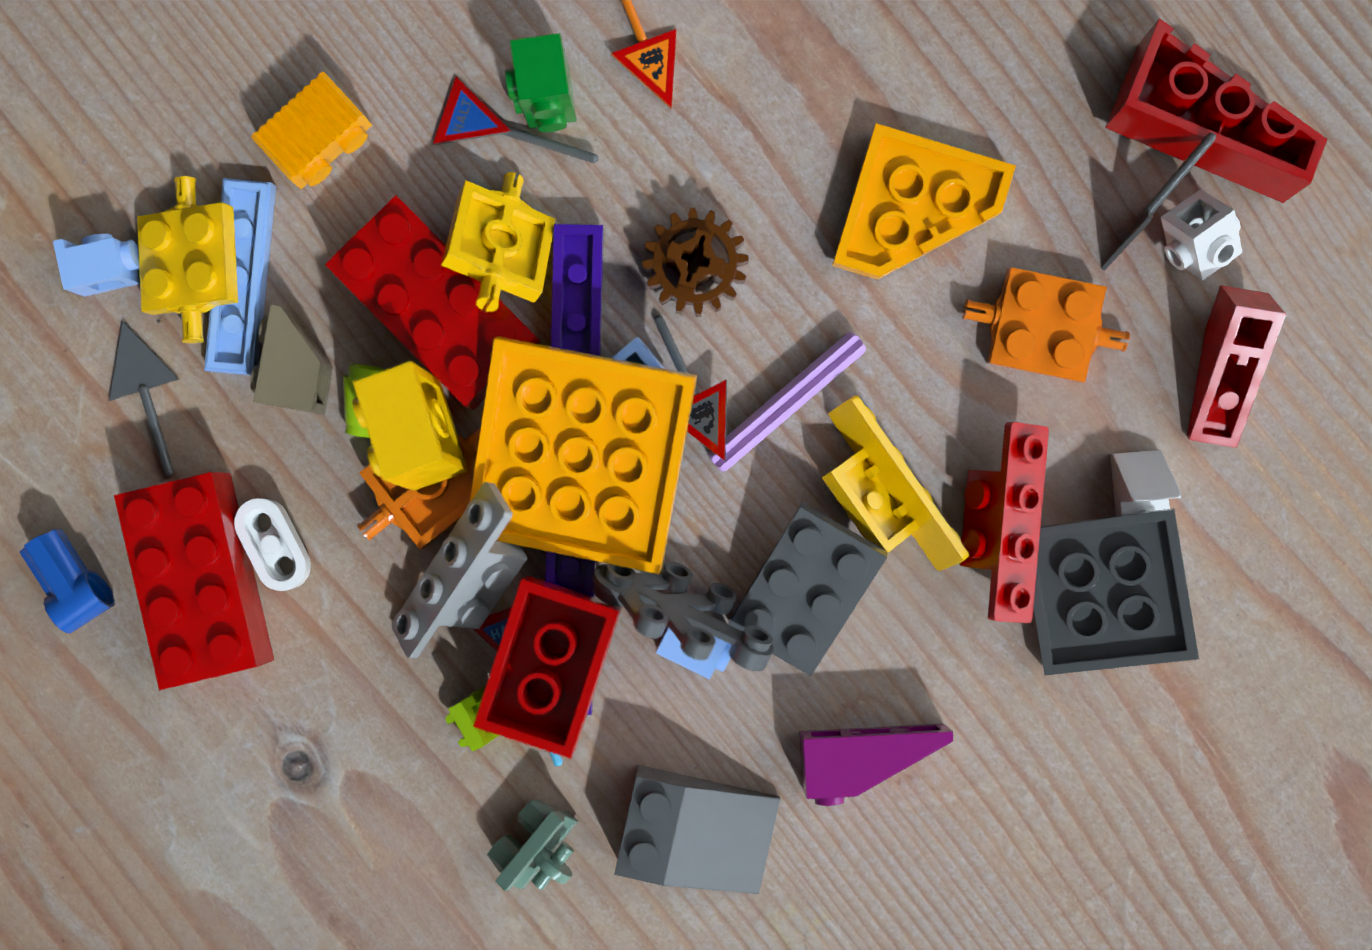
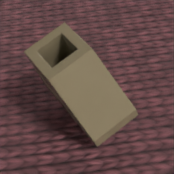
M270 304L269 315L262 318L259 327V342L263 345L260 364L254 366L250 378V389L255 393L253 402L325 415L333 367L295 313L282 306Z

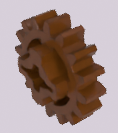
M690 208L688 220L681 221L674 212L670 214L671 228L667 230L659 224L654 227L655 234L660 239L658 243L654 241H646L645 250L654 255V258L642 262L643 270L655 272V275L647 281V286L649 290L661 287L663 291L659 296V303L664 305L671 299L675 300L676 313L679 315L685 310L686 305L693 306L696 317H701L703 305L709 304L717 313L721 310L719 299L721 296L731 301L737 296L731 284L745 283L746 275L736 270L737 267L747 265L749 261L748 255L736 253V250L744 244L743 236L729 237L728 234L732 228L730 220L725 221L720 226L714 224L715 211L710 210L705 220H700L695 208ZM695 232L694 238L681 244L673 242L674 239L683 234ZM713 238L723 246L727 254L728 263L725 262V259L716 256L712 248ZM703 244V264L708 267L699 266L696 273H693L691 281L688 282V262L683 259H692L694 254L698 253L700 245ZM662 263H666L668 267L676 270L680 278L677 288L665 276ZM709 281L721 282L709 292L695 294L697 287Z

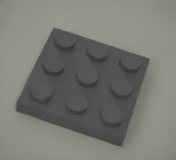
M1175 508L1040 527L1033 608L1044 675L1199 659Z

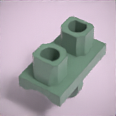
M531 800L517 818V821L532 834L528 841L522 846L511 835H504L487 853L489 859L501 873L495 882L504 891H509L512 886L520 890L524 889L531 880L537 888L543 890L551 879L560 884H566L573 876L572 871L565 862L574 850L569 844L562 841L578 823V820L569 811H555L541 800Z

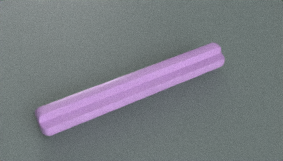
M853 332L846 333L726 436V461L710 450L708 457L720 471H727L859 358L866 350L864 343Z

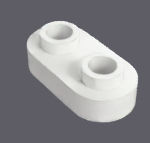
M256 498L245 502L235 515L234 526L260 580L265 586L276 591H286L299 587L310 574L311 561L286 510L277 501L267 498ZM264 513L271 518V527L266 532L262 531L258 526V519ZM285 556L289 557L294 564L293 571L289 575L283 573L280 569V562Z

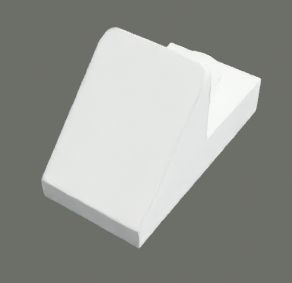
M1161 450L1110 454L1116 516L1169 509V499L1181 498L1179 487Z

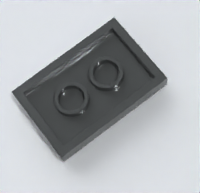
M801 502L730 618L728 625L741 631L749 625L765 629L773 638L772 645L774 650L772 654L812 676L884 564L888 552Z

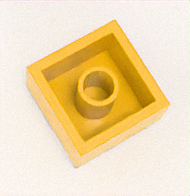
M410 361L353 382L357 398L352 401L353 410L361 427L368 430L372 447L367 449L368 459L374 473L378 477L382 476L383 481L415 491L469 472L441 382L435 376Z

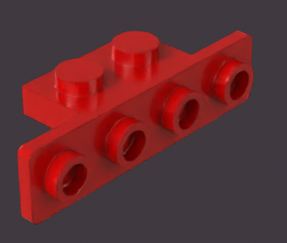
M1006 422L1004 426L1001 470H968L961 543L967 550L969 557L961 562L959 566L992 570L988 605V619L992 621L1030 623L1033 618L1049 437L1047 426Z

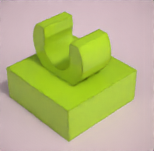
M486 686L476 690L448 708L450 713L445 718L447 725L455 721L461 731L463 738L457 741L459 746H469L472 752L487 745L499 736L473 727Z

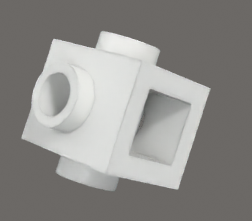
M1202 189L1161 216L1167 242L1164 250L1168 260L1177 269H1186L1202 281L1221 267L1228 265L1235 257L1242 253L1239 237L1241 226L1235 215V210Z

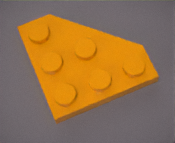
M876 123L871 134L832 266L878 280L997 217L1003 211L1016 165Z

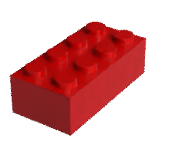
M395 195L325 266L465 407L475 410L486 397L494 338L504 337L535 344H541L542 342L500 299L498 301V309L495 311H485L486 304L481 310L476 304L481 287L480 281L441 265L446 245Z
M208 472L114 495L159 691L255 668L274 661L253 566L235 531L234 520L239 506L231 473Z

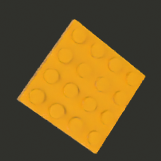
M504 337L494 338L470 502L484 482L496 485L512 511V518L496 541L660 574L666 550L697 375Z

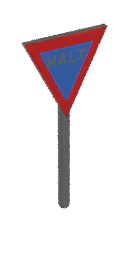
M455 77L433 145L502 134L587 162L596 163L598 161V155L506 126L457 77Z

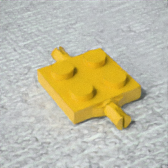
M508 172L504 175L501 191L488 190L465 180L458 192L441 263L444 267L480 281L481 287L476 304L481 310L486 304L485 311L487 312L498 309L501 290L535 303L543 291L556 219L534 210L520 199L524 179L520 174L515 179V172Z
M180 176V178H174L176 205L165 212L137 216L141 312L151 315L172 312L181 314L182 342L202 343L204 342L202 314L216 306L238 303L234 208L223 202L202 206L196 205V178Z

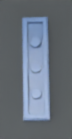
M223 178L221 202L234 208L238 303L220 305L210 310L205 371L251 376L254 366L259 364L261 347L259 327L264 317L276 186L272 182Z

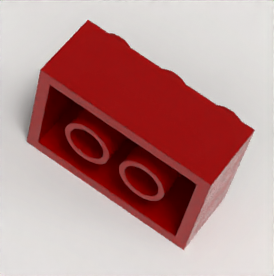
M531 576L521 579L473 727L571 759L577 748L623 607L606 604L598 598Z

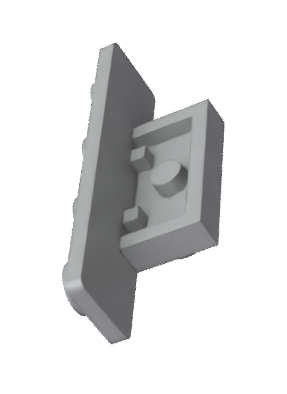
M484 482L392 622V629L407 658L417 659L439 626L479 629L527 560V556L521 546L496 541L512 518V511L494 483Z

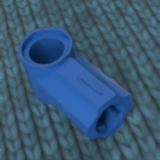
M53 529L48 533L35 537L19 551L47 595L44 598V607L49 618L65 633L71 634L115 605L113 593L107 583L97 573L86 568L62 529Z

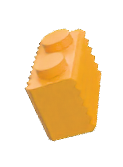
M323 71L318 74L317 78L312 79L309 85L304 86L303 90L298 92L295 98L290 99L287 105L282 106L281 110L276 112L273 118L268 119L266 124L260 126L259 130L254 132L251 138L286 177L302 190L307 184L312 187L321 183L332 170L330 163L342 152L350 154L359 149L368 137L366 131L372 124Z

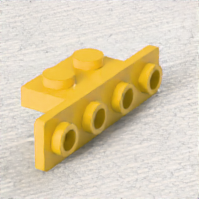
M854 395L829 412L830 419L849 444L854 454L824 475L822 479L862 536L889 553L912 535L938 571L959 564L969 557L958 533L948 525L934 505L930 493L920 485L906 465L902 453L892 445L876 422L874 413L864 405L860 397Z

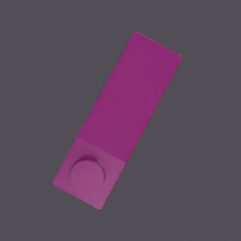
M944 723L799 731L802 789L806 799H815L816 805L835 806L843 804L844 797H857L952 743L953 731Z

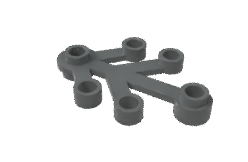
M674 562L667 563L663 573L660 574L635 573L631 568L612 564H602L595 568L592 575L595 596L606 604L624 607L634 621V628L640 634L649 638H659L662 636L667 624L681 643V650L687 656L696 660H706L709 658L716 643L715 637L731 644L729 655L737 665L750 671H762L765 669L774 650L772 645L773 638L768 631L754 625L746 626L741 631L700 612L730 613L737 594L729 586L721 583H712L707 594H662L655 590L685 593L693 577L691 570L682 564Z

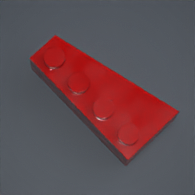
M1159 18L1136 48L1105 128L1182 161L1187 159L1208 133L1213 132L1216 134V140L1194 166L1281 203L1286 202L1311 184L1328 139L1277 102L1273 101L1268 104L1251 91V83L1237 73L1232 77L1208 61V58L1211 56L1209 53L1195 43L1191 47L1171 34L1174 28Z

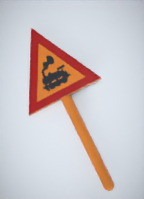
M621 0L638 43L615 51L610 55L672 109L677 29L647 39L632 1Z

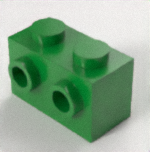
M561 33L510 40L514 68L505 69V77L509 98L513 100L516 114L524 113L529 127H538L540 132L560 131L567 127V123L577 122L570 69Z

